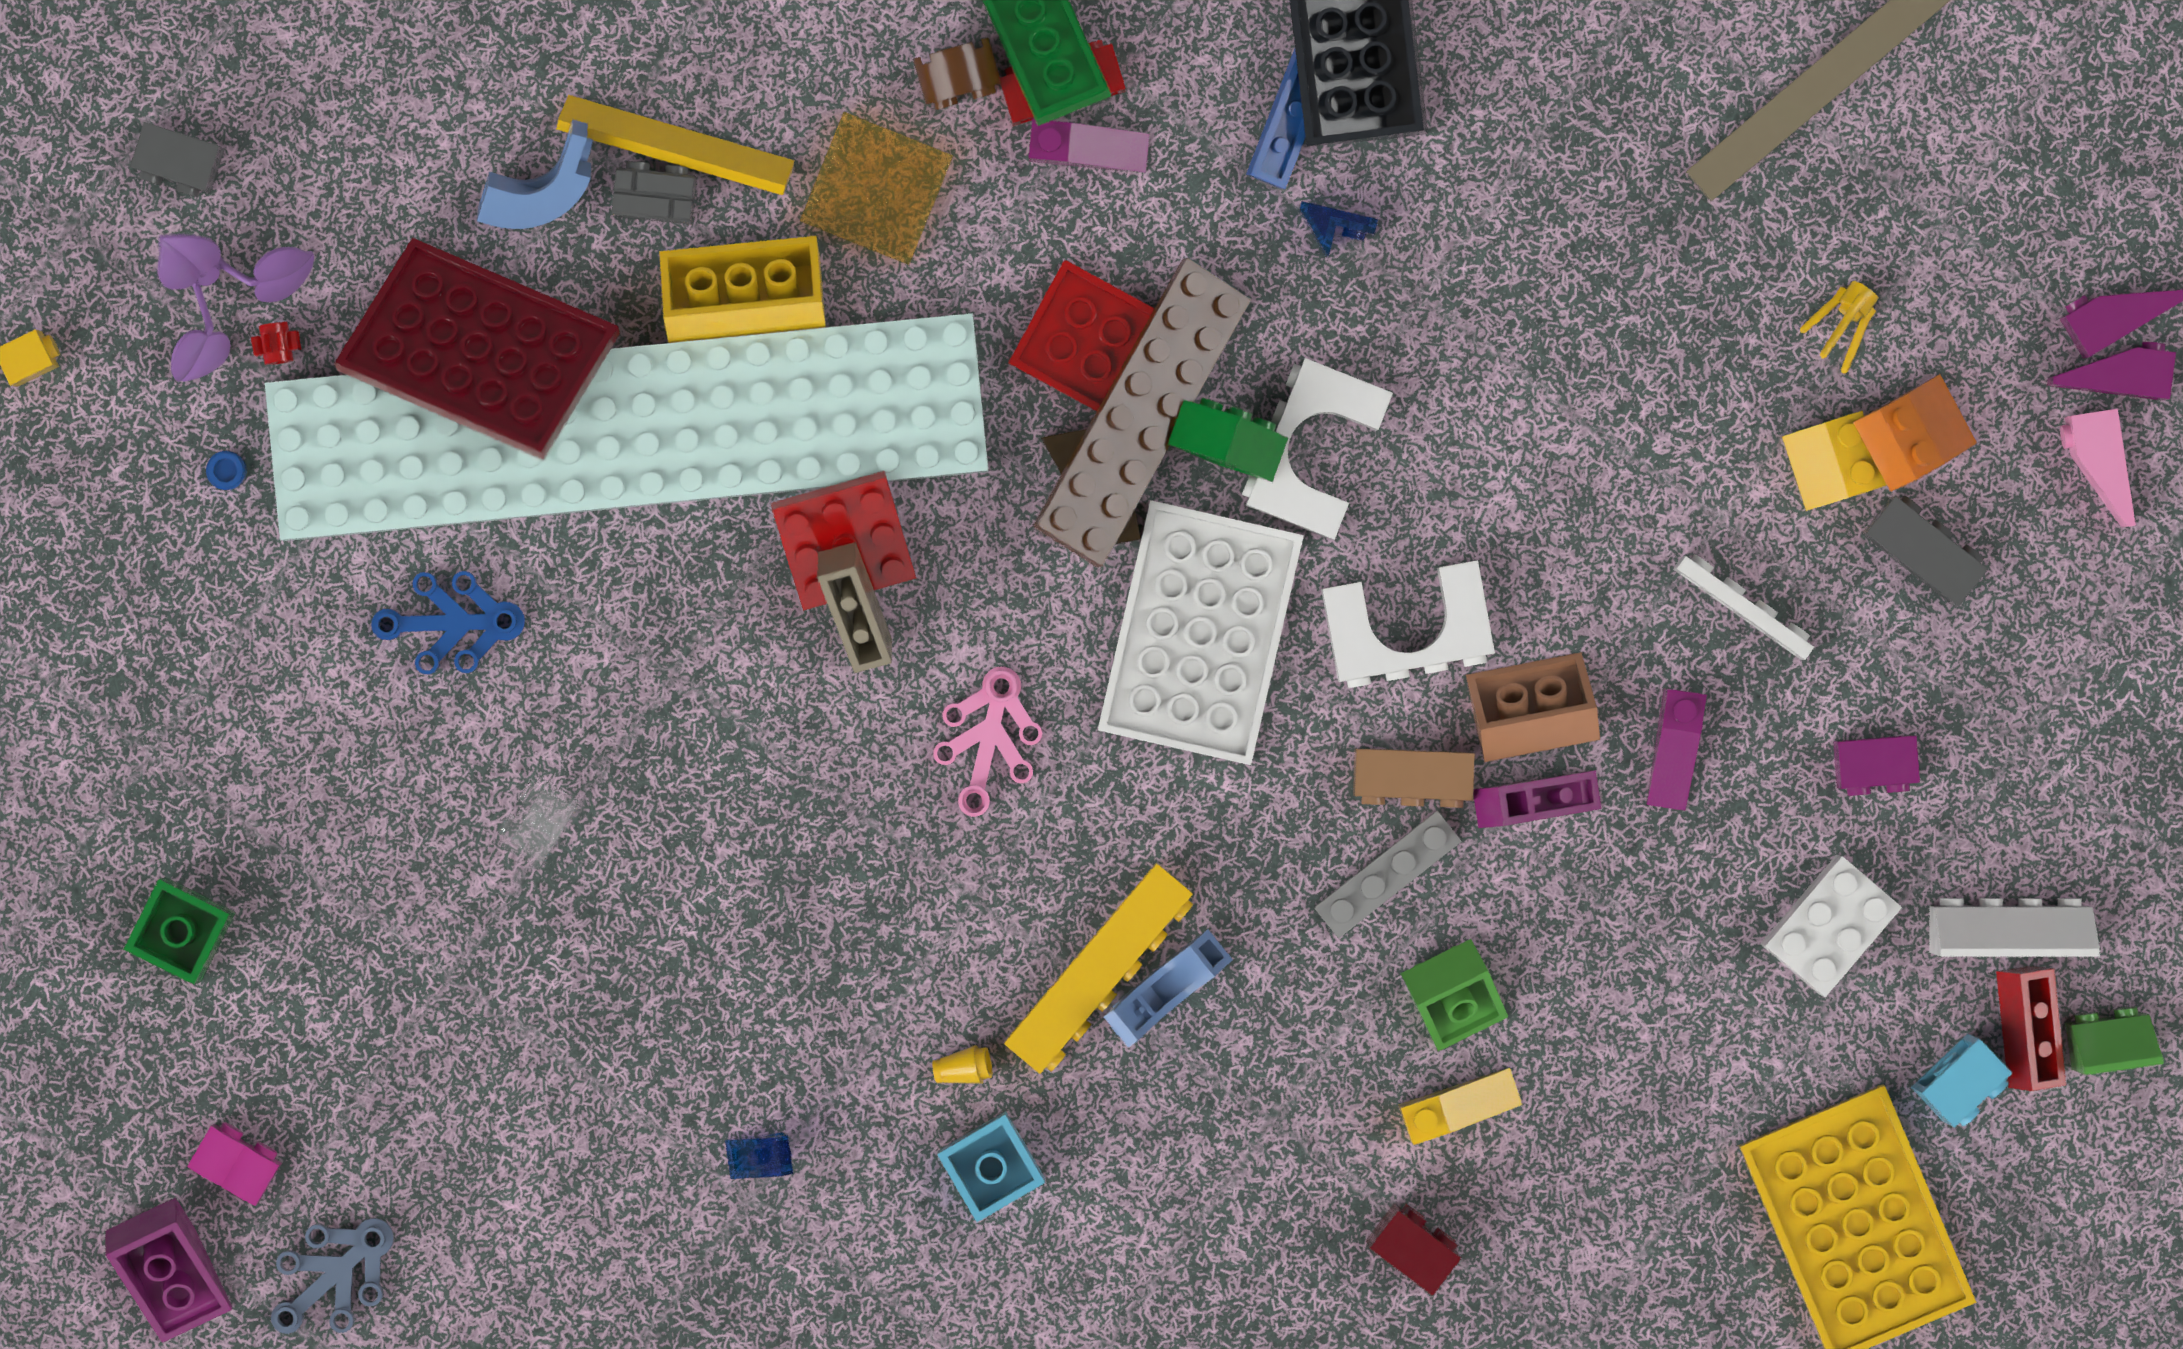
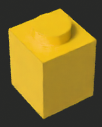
M35 329L0 346V366L9 385L18 387L59 367L55 357L59 356L60 352L50 334L44 336L42 331Z

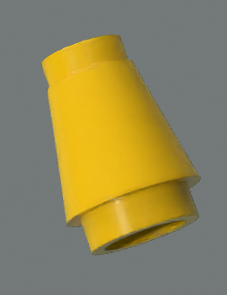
M977 1045L932 1062L936 1083L983 1084L984 1079L992 1078L993 1075L991 1057L987 1047L978 1048Z

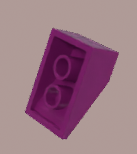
M176 1197L105 1231V1256L162 1343L232 1310L231 1302L198 1233Z

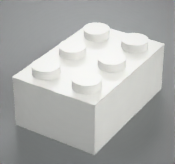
M1836 855L1760 944L1814 991L1826 997L1902 907L1843 856Z

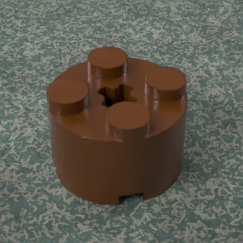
M989 37L981 39L983 46L981 48L974 49L973 42L931 53L929 54L931 62L922 64L920 57L913 59L926 105L934 103L935 110L958 104L956 96L971 92L973 99L996 93L994 85L1000 84L1001 80Z

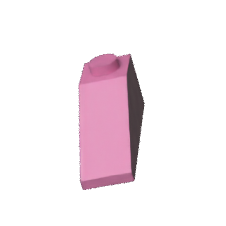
M2118 409L2065 417L2066 425L2060 426L2063 448L2070 449L2072 459L2121 527L2135 526Z

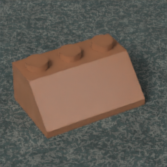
M1581 652L1466 675L1484 762L1600 740L1597 705Z

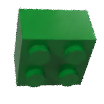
M1201 398L1199 404L1183 400L1168 445L1215 465L1273 482L1288 441V437L1274 431L1276 424L1258 417H1254L1253 421H1250L1252 413L1232 406L1222 411L1224 405L1206 398Z
M167 877L160 878L123 950L193 985L201 983L236 912Z

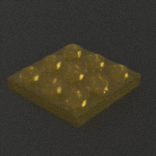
M843 112L800 222L910 266L952 162L953 155Z

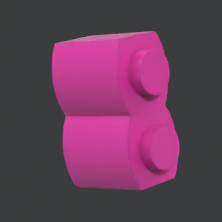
M223 1122L221 1127L216 1124L211 1125L187 1167L242 1200L256 1206L282 1164L275 1159L278 1153L261 1142H257L255 1147L241 1139L244 1133L229 1123Z

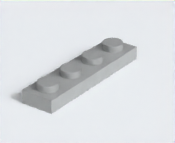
M1435 811L1314 908L1339 939L1462 841L1441 814Z

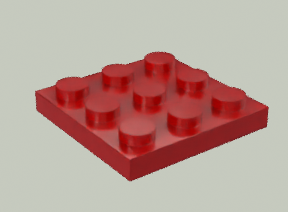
M1064 259L1008 364L1097 412L1154 308Z
M885 470L771 503L773 516L803 611L827 604L817 578L818 552L856 542L874 590L916 579Z

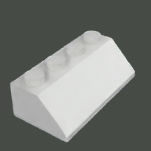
M1940 898V906H1929V953L1941 957H2100L2093 907L2081 906V898H2058V906H2042V898H2018V906H2003V898H1979V906H1964V898Z

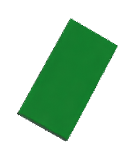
M982 0L1038 126L1111 97L1108 85L1069 0Z

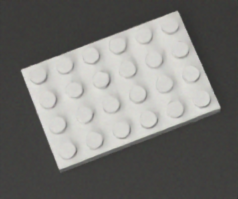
M1150 500L1098 730L1251 765L1304 535Z

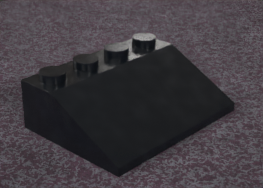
M1289 0L1307 146L1385 140L1428 134L1412 0Z

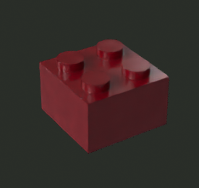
M1394 1203L1366 1239V1242L1372 1251L1430 1295L1434 1296L1462 1259L1456 1250L1459 1245L1455 1239L1439 1227L1434 1232L1424 1226L1427 1222L1424 1219L1425 1217L1407 1203L1402 1209Z

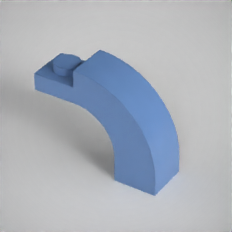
M572 119L558 162L549 172L538 178L520 180L489 172L478 205L477 221L500 228L525 229L549 223L570 210L581 198L591 179V163L587 162L593 139L587 138L588 124Z
M1207 929L1122 997L1104 1018L1129 1048L1180 1002L1214 978L1233 959L1209 929Z

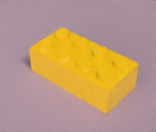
M817 236L659 251L663 317L669 343L826 327Z

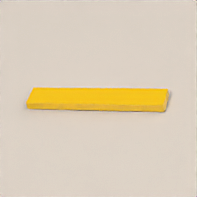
M568 95L556 128L568 133L572 119L588 124L587 138L779 195H784L795 160L572 95Z

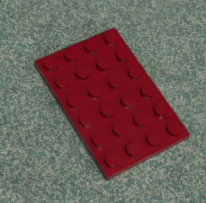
M412 238L334 364L337 371L544 460L620 335L618 325Z

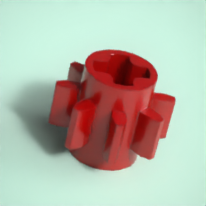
M288 322L259 325L260 336L251 337L253 356H263L264 365L294 361L292 351L301 350L299 331H289Z

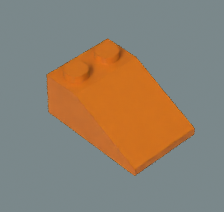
M1941 374L1853 422L1890 492L1923 477L1977 444Z

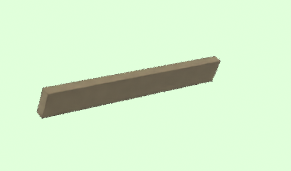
M1889 0L1695 163L1686 173L1709 201H1713L1950 0Z

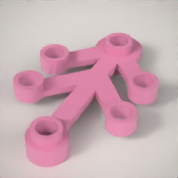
M1007 667L991 669L985 675L980 691L958 704L953 703L945 707L942 714L944 722L948 726L958 727L964 723L966 715L989 703L984 721L950 742L939 743L933 751L936 762L941 765H948L955 761L958 754L980 741L970 786L964 788L958 798L961 811L971 817L982 815L989 807L990 797L985 787L995 745L1010 767V776L1015 782L1026 783L1033 775L1032 765L1028 761L1023 760L1001 724L1004 708L1006 707L1020 728L1019 738L1024 744H1037L1041 740L1042 730L1038 724L1032 722L1018 699L1021 691L1019 676L1015 671ZM1000 678L1006 679L1009 683V690L1004 694H999L994 689L995 681ZM950 708H958L962 712V718L959 722L952 723L947 719V711ZM1027 726H1034L1038 730L1036 740L1027 741L1023 737V730ZM942 746H949L953 751V756L948 761H942L938 757V749ZM1018 764H1024L1028 767L1029 775L1027 778L1018 779L1015 777L1014 768ZM977 793L981 796L982 803L978 808L968 806L966 800L969 794Z

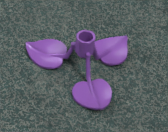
M186 234L160 235V253L157 266L159 280L163 286L172 290L185 289L192 286L205 322L204 332L201 330L188 331L177 342L171 357V373L175 380L185 382L211 373L225 362L230 352V340L223 332H213L214 326L201 285L208 286L213 284L220 275L219 270L223 269L246 285L256 286L255 296L259 301H280L292 295L304 283L312 269L314 253L296 247H282L271 250L255 265V277H248L227 264L220 257L218 245L209 238Z

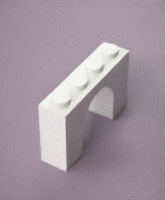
M1305 358L1301 366L1294 363L1286 382V386L1292 388L1288 401L1286 403L1279 400L1271 422L1278 424L1275 432L1288 437L1274 480L1270 482L1249 475L1242 495L1249 497L1246 503L1248 507L1328 539L1335 540L1349 503L1313 489L1298 479L1288 459L1290 437L1302 421L1318 414L1337 415L1377 431L1393 393Z
M1478 560L1437 568L1444 605L1443 626L1431 644L1419 651L1410 653L1389 649L1376 638L1369 624L1362 582L1321 589L1338 682L1347 681L1348 688L1371 684L1370 676L1386 674V680L1391 681L1410 677L1409 669L1424 667L1425 674L1449 670L1447 662L1463 659L1464 667L1487 663L1486 655L1495 654Z

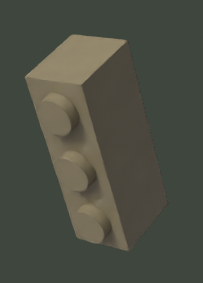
M856 542L818 552L817 578L854 673L891 664L892 637Z

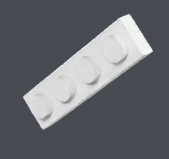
M1694 555L1692 559L1687 556L1681 557L1673 570L1797 658L1806 660L1814 646L1807 642L1810 637L1808 633L1793 623L1785 627L1774 619L1778 612L1761 600H1758L1754 605L1743 597L1746 590L1728 577H1726L1724 582L1711 574L1714 567L1697 555Z

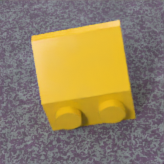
M1863 411L1782 436L1806 511L1887 486L1853 423L1864 416Z

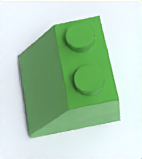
M1471 939L1400 973L1438 1052L1508 1018L1489 971Z
M2137 1006L2114 1009V1016L2099 1018L2098 1012L2076 1014L2075 1022L2065 1023L2071 1068L2078 1073L2091 1075L2164 1064L2150 1014L2138 1013Z

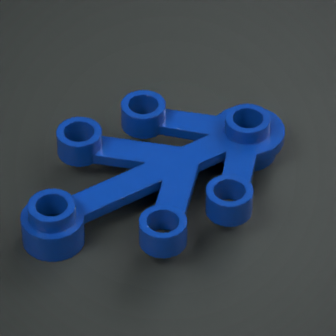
M461 571L456 573L452 579L453 589L459 594L468 595L486 613L468 614L438 585L437 579L433 574L422 572L413 579L414 591L419 595L427 596L446 615L401 616L399 612L393 609H382L374 615L371 627L374 634L382 640L396 639L402 632L446 631L428 651H423L417 655L415 667L422 674L435 673L440 666V661L469 630H485L469 650L458 652L454 659V664L458 671L472 673L478 668L479 660L498 640L509 641L522 633L525 626L523 611L519 606L511 602L497 603L477 584V580L472 573ZM464 575L471 579V587L466 591L461 590L457 584L458 579ZM425 576L429 577L432 581V587L427 592L421 591L418 586L419 580ZM504 613L512 618V624L507 629H503L498 625V618ZM384 617H390L394 622V627L390 632H384L380 627V622ZM464 654H469L474 659V664L470 669H464L460 665V658ZM425 655H430L434 659V666L431 670H425L421 667L420 662Z

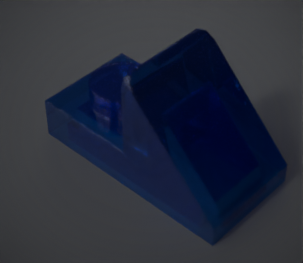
M1301 201L1298 211L1326 258L1330 254L1335 229L1343 230L1341 237L1364 242L1365 236L1373 237L1375 235L1378 223L1376 218Z
M784 1132L725 1140L730 1179L782 1177L793 1174L788 1135H784Z

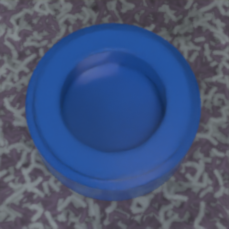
M220 451L209 459L206 466V475L214 487L221 490H233L244 482L247 475V467L243 458L237 453Z

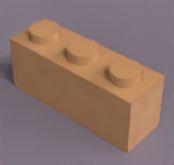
M1355 748L1353 796H1362L1361 804L1385 805V797L1401 798L1402 806H1424V799H1440V807L1463 808L1464 800L1473 801L1475 753Z

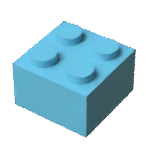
M1967 1033L1911 1088L1943 1122L1955 1128L1959 1123L1965 1126L1971 1122L1980 1112L1977 1106L1988 1096L1991 1099L1997 1097L2008 1086L2009 1083L2005 1079L2012 1072L1979 1038Z
M1006 1111L941 1148L937 1153L976 1222L981 1221L1045 1183L1043 1173Z

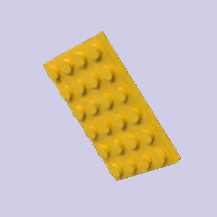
M1885 1085L1877 1086L1738 1145L1824 1349H1868L1977 1303Z

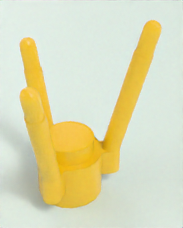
M1852 281L1847 289L1840 286L1834 297L1800 327V332L1806 333L1841 303L1838 310L1844 317L1820 352V357L1826 358L1850 322H1858L1860 319L1841 367V372L1845 374L1854 360L1867 325L1876 312L1873 306L1879 297L1871 289L1857 281Z

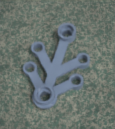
M370 1218L363 1221L357 1229L327 1228L323 1224H314L308 1228L305 1240L312 1248H322L327 1243L354 1245L343 1256L299 1255L293 1250L284 1251L278 1256L276 1266L279 1272L284 1275H292L297 1271L325 1273L293 1302H281L273 1309L271 1322L277 1331L289 1334L299 1329L304 1321V1312L335 1284V1311L330 1316L329 1323L335 1332L345 1333L350 1330L355 1322L354 1314L351 1312L353 1267L364 1257L365 1284L359 1290V1300L366 1306H375L382 1300L384 1292L380 1285L381 1256L391 1249L394 1234L390 1225L378 1218ZM314 1229L323 1231L325 1239L322 1243H316L312 1240L311 1232ZM374 1231L379 1234L380 1243L378 1245H370L367 1242L366 1236L368 1232ZM284 1256H292L295 1259L296 1265L294 1269L284 1268L282 1265ZM367 1287H373L377 1290L378 1297L376 1300L370 1301L366 1299L364 1291ZM288 1311L293 1315V1323L291 1325H284L280 1321L281 1312ZM340 1313L347 1315L349 1318L348 1326L339 1327L335 1322L336 1315Z

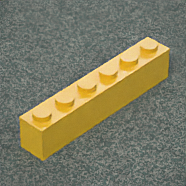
M1156 862L1004 1041V1044L1039 1074L1045 1068L1052 1072L1066 1056V1053L1061 1050L1071 1038L1078 1042L1092 1024L1087 1019L1093 1011L1098 1008L1103 1012L1117 996L1112 989L1121 978L1128 982L1143 964L1138 961V958L1147 948L1154 952L1164 941L1168 934L1163 929L1171 919L1174 918L1179 922L1194 904L1188 899L1193 893Z

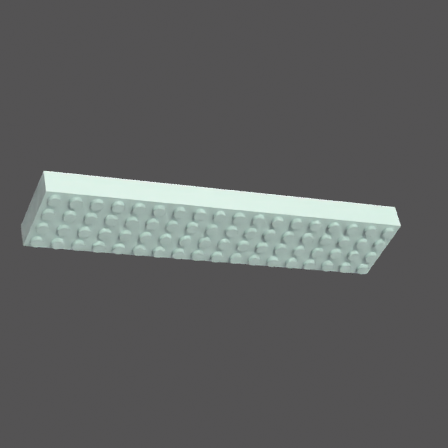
M973 313L611 349L544 460L349 375L265 383L279 534L282 541L821 489L884 470L888 482L989 472Z

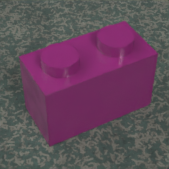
M1916 735L1833 741L1836 785L1838 789H1847V796L1871 794V787L1886 786L1887 793L1910 791L1911 783H1920Z

